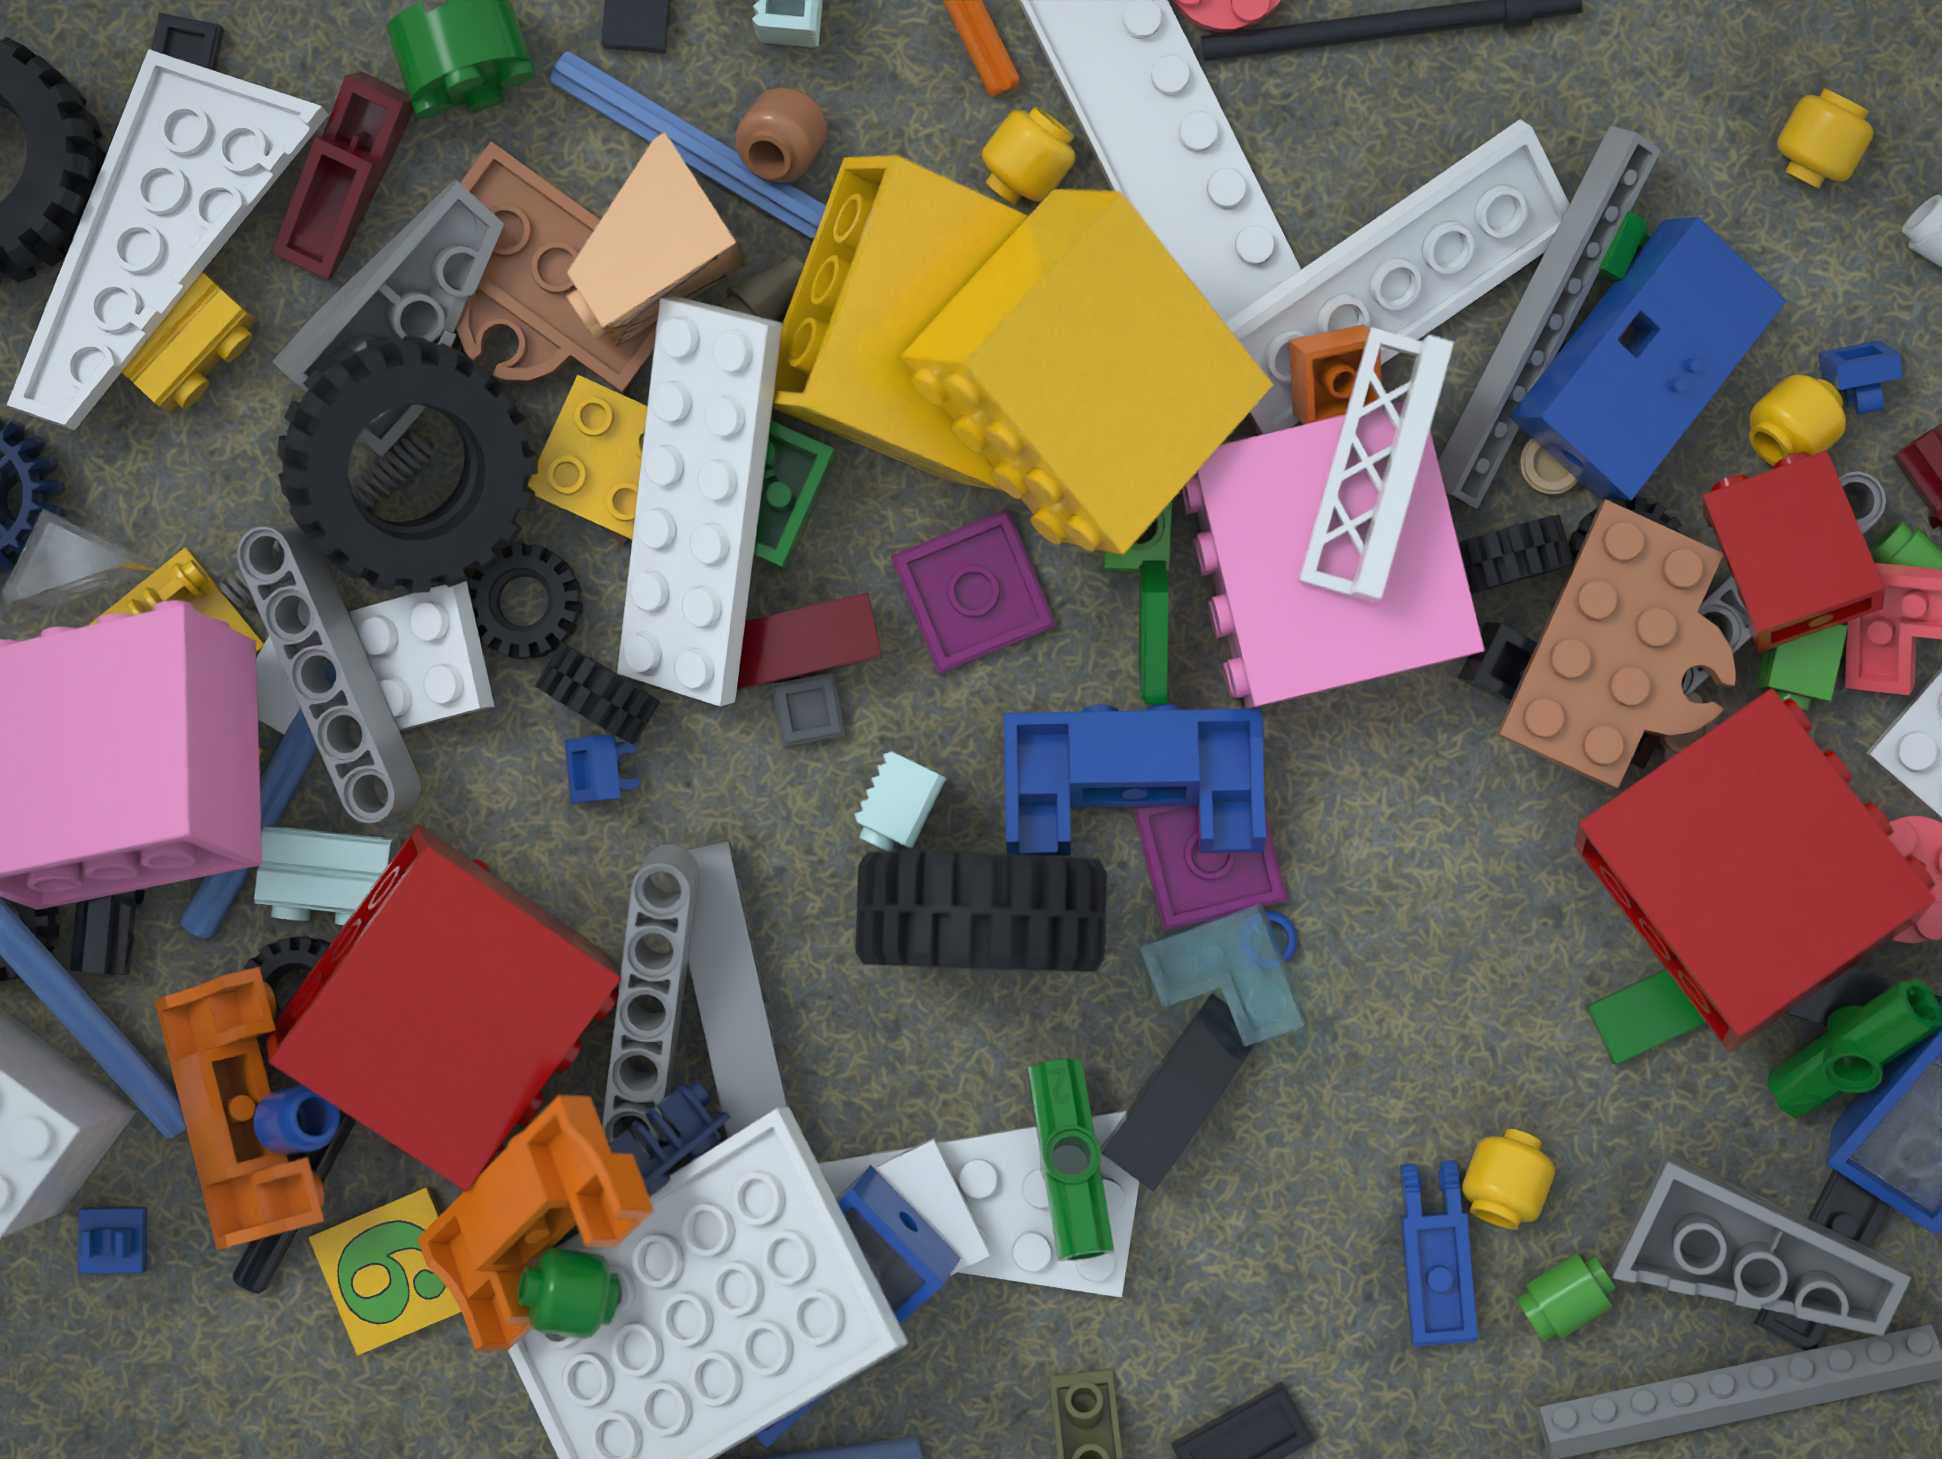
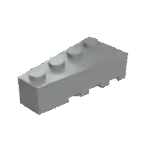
M1667 1151L1611 1265L1613 1279L1632 1283L1638 1281L1666 1287L1669 1291L1693 1296L1695 1294L1731 1301L1735 1305L1757 1310L1763 1308L1796 1315L1800 1319L1884 1336L1912 1278L1905 1264Z

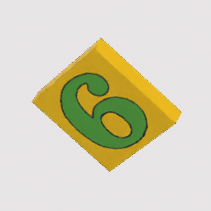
M430 1185L308 1237L357 1356L461 1312L450 1290L426 1266L417 1239L441 1215Z

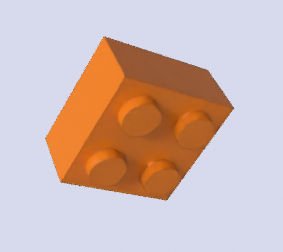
M1364 324L1289 340L1293 415L1304 425L1346 414L1370 330ZM1379 347L1373 371L1382 385ZM1370 385L1368 386L1363 407L1377 400Z

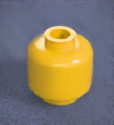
M1826 88L1823 89L1820 96H1803L1798 101L1777 140V148L1780 153L1791 159L1785 172L1818 189L1825 178L1835 182L1847 181L1854 173L1873 139V128L1865 120L1869 110Z
M1034 106L1029 113L1018 109L1011 111L983 147L982 161L992 172L985 182L996 193L1012 204L1016 205L1022 196L1030 201L1042 202L1053 189H1056L1074 165L1075 152L1070 145L1074 135L1059 121L1037 106Z
M1802 374L1785 377L1764 395L1750 412L1751 430L1749 432V439L1752 447L1764 461L1772 466L1784 457L1795 453L1807 452L1812 456L1826 450L1828 451L1846 431V416L1842 408L1843 399L1841 394L1831 383L1823 379L1816 380L1811 376Z
M1507 1129L1504 1137L1490 1136L1478 1142L1462 1184V1193L1472 1204L1470 1212L1474 1216L1492 1225L1510 1230H1517L1520 1223L1533 1222L1538 1219L1556 1171L1554 1163L1547 1155L1540 1151L1543 1143L1538 1138L1520 1130Z

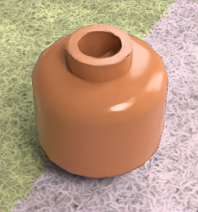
M778 87L769 89L754 100L741 119L735 133L736 150L742 163L753 174L762 179L776 183L796 181L810 169L821 152L828 135L827 120L821 108L810 96L792 88Z

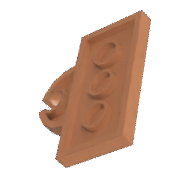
M490 141L460 182L504 223V227L477 289L473 295L469 296L456 326L465 353L469 358L478 363L485 356V342L488 336L497 329L507 328L516 332L519 339V347L517 353L510 360L497 364L493 373L497 380L506 383L533 384L555 376L572 359H575L625 395L654 356L657 322L618 347L614 345L606 333L596 339L567 298V295L577 289L567 271L601 220Z
M1604 500L1601 502L1495 736L1615 790L1621 784L1643 733L1660 737L1689 734L1716 719L1724 709L1714 701L1703 704L1690 701L1684 695L1681 683L1685 672L1695 667L1709 673L1717 686L1726 688L1735 686L1736 670L1732 648L1719 627L1698 613L1724 553L1611 501Z

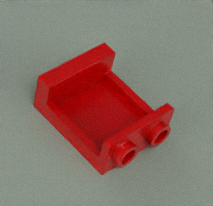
M1827 450L1812 456L1807 452L1789 455L1776 462L1772 467L1773 470L1751 478L1744 474L1725 478L1716 483L1711 488V492L1702 495L1704 518L1708 527L1713 528L1722 553H1724V558L1748 614L1749 631L1758 653L1883 609L1884 584Z

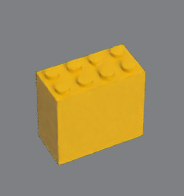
M898 155L844 157L782 324L772 408L949 482L1004 491L994 481L991 473L995 468L982 453H977L968 448L955 435L952 430V425L955 421L942 406L931 403L918 392L912 383V378L915 374L900 356L1028 216Z
M1053 189L900 356L915 374L912 378V383L918 392L931 403L942 406L955 421L952 425V430L958 439L971 450L982 453L995 468L991 473L994 481L1007 494L1016 499H1021L1034 514L1030 519L1032 525L1044 538L1056 545L1064 542L1078 545L1089 552L1097 549L1124 555L1273 386L1268 377L1121 191Z

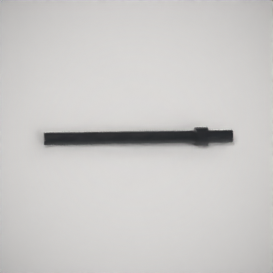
M1480 0L1201 36L1203 61L1503 23L1505 30L1530 27L1534 19L1581 14L1582 0Z

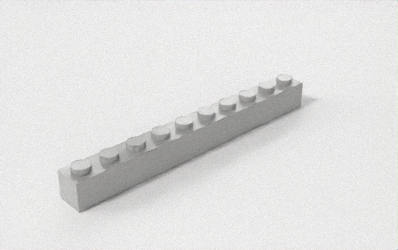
M1610 125L1438 461L1446 495L1461 503L1478 509L1520 427L1509 416L1555 359L1600 271L1598 268L1625 215L1633 207L1661 152L1660 148L1637 132Z
M1931 1324L1884 1334V1336L1864 1338L1539 1407V1423L1549 1459H1561L1942 1378V1349Z

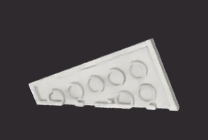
M148 49L7 405L18 412L75 431L327 118L329 113L320 105Z
M1127 1110L1092 1115L1095 1138L1100 1147ZM1036 1126L937 1142L991 1252L990 1257L959 1271V1273L1122 1297L1139 1187L1137 1179L1101 1154L1100 1169L1114 1252L1092 1259L1058 1262L1046 1186L1040 1172L1041 1155ZM1064 1145L1058 1147L1053 1152L1052 1159L1054 1164L1063 1173L1075 1175L1087 1168V1158L1078 1147ZM913 1147L834 1161L819 1162L818 1165L836 1198L870 1165L876 1170L878 1164Z

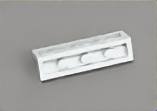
M1370 328L1298 579L1299 582L1372 603L1382 598L1454 342L1428 335L1423 341H1419L1377 328ZM1379 347L1416 357L1409 382L1386 394L1373 371ZM1370 385L1377 400L1363 407L1368 386ZM1406 393L1399 416L1391 401ZM1382 406L1395 429L1391 446L1368 457L1355 434L1360 418ZM1352 447L1360 463L1345 470ZM1388 456L1381 479L1373 464ZM1364 469L1377 492V497L1373 509L1350 520L1337 495L1343 480ZM1334 510L1342 526L1327 534ZM1370 519L1363 543L1355 527ZM1345 532L1360 556L1353 581L1316 571L1323 545Z

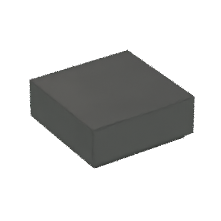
M834 673L771 684L783 747L846 736Z

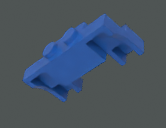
M1156 704L1148 707L1145 711H1119L1117 708L1109 705H1093L1084 708L1081 712L1004 713L1006 854L1070 856V808L1198 806L1200 853L1264 852L1266 823L1262 708L1183 710L1180 706L1174 704Z

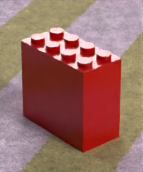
M1772 688L1579 822L1574 844L1586 864L1728 1053L1735 1050L1919 921L1936 900L1930 891L1935 884L1927 869L1912 854L1905 858L1888 838L1893 834V829L1884 814L1872 802L1869 801L1865 805L1860 802L1847 785L1852 782V776L1842 760L1830 749L1822 753L1807 733L1812 729V726L1803 710L1789 697L1782 701Z
M417 824L275 1019V1031L266 1034L269 1062L467 1192L476 1178L505 1150V1147L501 1144L515 1124L524 1127L536 1114L544 1097L539 1091L552 1073L555 1071L558 1074H562L573 1063L582 1046V1042L578 1038L592 1018L599 1022L612 1009L618 999L619 988L616 985L621 980V977L604 951L430 831Z

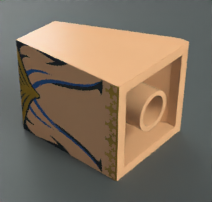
M665 132L652 141L567 271V274L577 288L567 295V298L595 339L606 333L616 347L658 321L660 298L678 296L691 300L745 265L736 241Z

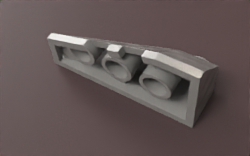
M454 179L310 318L272 362L295 384L307 392L308 388L303 383L315 370L323 374L335 364L331 358L332 356L346 348L351 349L353 352L367 348L366 340L386 337L390 341H403L404 336L424 338L430 343L437 345L443 343L451 347L456 337L454 333L469 296L473 295L477 289L504 227V223L459 181ZM410 404L388 410L369 423L358 438L382 458L422 413L425 406Z

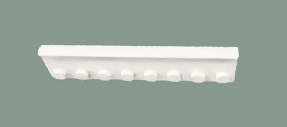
M1018 0L1111 190L1121 191L1224 323L1301 270L1168 0Z

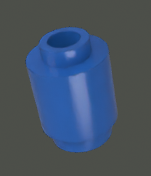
M302 1085L278 1090L263 1098L255 1111L254 1130L260 1143L267 1150L275 1154L290 1155L314 1151L326 1146L333 1139L339 1126L340 1113L338 1107Z

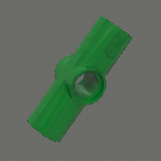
M1913 978L1909 982L1900 981L1864 1007L1853 1005L1835 1010L1828 1018L1827 1032L1770 1071L1768 1089L1774 1094L1779 1109L1797 1119L1803 1114H1813L1844 1092L1862 1093L1876 1088L1881 1083L1884 1065L1942 1027V1006L1935 998L1933 989L1919 979Z
M1057 1059L1027 1067L1041 1155L1040 1172L1045 1181L1058 1262L1079 1261L1111 1254L1114 1252L1100 1169L1101 1149L1095 1138L1082 1059ZM1064 1145L1078 1147L1087 1158V1168L1075 1175L1063 1173L1054 1164L1052 1159L1053 1152L1058 1147Z

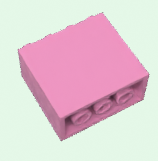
M1404 401L1392 403L1399 416ZM1381 406L1359 419L1355 434L1368 457H1371L1391 446L1395 429ZM1345 415L1220 445L1179 491L1185 514L1197 512L1202 532L1196 534V539H1192V544L1200 575L1212 574L1217 596L1207 601L1215 637L1227 636L1232 659L1222 663L1231 700L1242 698L1245 709H1254L1465 658L1484 651L1430 429L1383 595L1380 600L1374 603L1298 581ZM1352 447L1345 470L1360 463ZM1388 456L1373 464L1381 479ZM1363 469L1341 482L1337 497L1350 520H1353L1373 509L1377 492ZM1334 510L1327 534L1342 526ZM1370 519L1355 527L1363 543ZM1346 532L1323 545L1316 571L1353 581L1360 556Z
M184 601L160 602L154 605L153 611L133 616L127 614L103 615L97 619V624L77 629L71 627L47 628L41 632V637L29 640H0V897L40 910L262 865L256 641L231 629L227 622L214 620L195 610L192 604Z

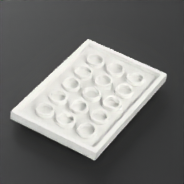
M789 1107L776 1108L670 1175V1181L657 1193L649 1197L654 1212L617 1247H585L581 1233L556 1247L599 1254L607 1260L610 1273L618 1274L619 1296L613 1320L609 1325L601 1324L598 1331L592 1337L584 1339L543 1333L532 1327L508 1350L559 1459H715L908 1344Z

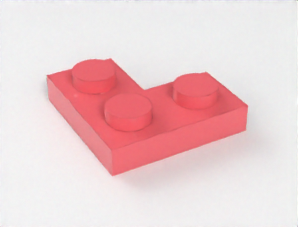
M1875 563L1885 587L1883 609L1847 622L1845 688L1910 695L1915 686L1917 637L1942 639V569Z

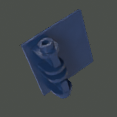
M697 1081L688 1087L683 1084L679 1085L670 1095L656 1105L672 1129L655 1110L650 1109L645 1113L647 1120L660 1136L658 1143L638 1121L630 1125L633 1134L650 1155L649 1157L629 1131H624L609 1143L612 1153L633 1154L649 1197L657 1193L670 1181L671 1177L667 1170L686 1155L689 1160H693L714 1146L721 1138L716 1129L731 1118L728 1112L706 1111L704 1107L712 1100L707 1091Z

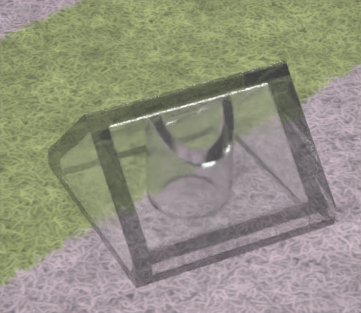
M43 509L2 593L7 605L42 612L150 575L159 566L155 558L77 520Z

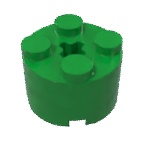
M445 0L446 5L426 12L423 1L403 10L388 23L386 28L390 44L417 118L427 119L436 117L449 111L452 107L466 103L470 113L480 112L502 104L505 101L502 90L527 83L536 77L528 47L510 0Z

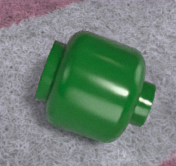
M554 1247L548 1248L538 1258L535 1267L525 1266L523 1268L518 1285L517 1302L519 1306L528 1307L531 1326L539 1332L584 1339L590 1338L598 1331L601 1324L609 1325L613 1320L619 1296L618 1274L610 1273L607 1260L599 1254Z

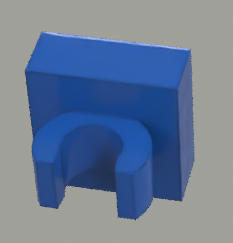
M1881 340L1818 352L1822 378L1837 389L1844 390L1847 407L1855 406L1857 415L1883 410V394L1880 382L1903 378L1900 353Z
M613 734L588 736L565 741L571 804L621 798V791L633 790L640 786V778H622L619 776L617 758L620 755L637 753L636 744L632 745L629 742L615 743V735Z
M82 1207L79 1209L78 1273H144L147 1271V1207Z

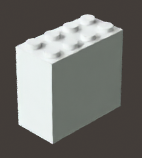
M1 1008L0 1238L62 1213L137 1112L135 1107Z

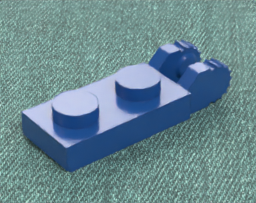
M1455 1160L1440 1162L1438 1184L1442 1192L1444 1212L1422 1214L1420 1196L1422 1191L1421 1176L1416 1164L1400 1165L1405 1214L1400 1215L1411 1344L1413 1346L1478 1341L1467 1213L1462 1210L1457 1164Z

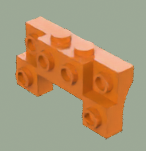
M260 967L222 975L201 985L155 1000L216 1249L220 1250L323 1222L321 1208L324 1205V1189L317 1173L311 1170L308 1157L288 1162L287 1155H279L267 1150L258 1140L254 1130L255 1111L263 1098L271 1093L268 1084V1071L261 1056L257 1037L275 1031L273 1019L276 1015L275 996L270 985L267 982H263Z
M559 1095L522 1133L514 1136L509 1141L508 1147L476 1178L468 1191H464L417 1239L426 1266L440 1278L458 1303L475 1351H508L532 1328L528 1316V1307L519 1306L517 1302L519 1280L525 1266L532 1267L536 1264L544 1250L552 1248L576 1224L585 1247H617L654 1212L633 1154L611 1152L591 1097Z

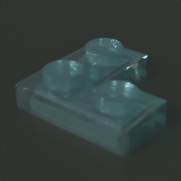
M1262 902L1152 941L1139 948L1162 1008L1221 987L1244 1047L1304 1027L1308 1022Z

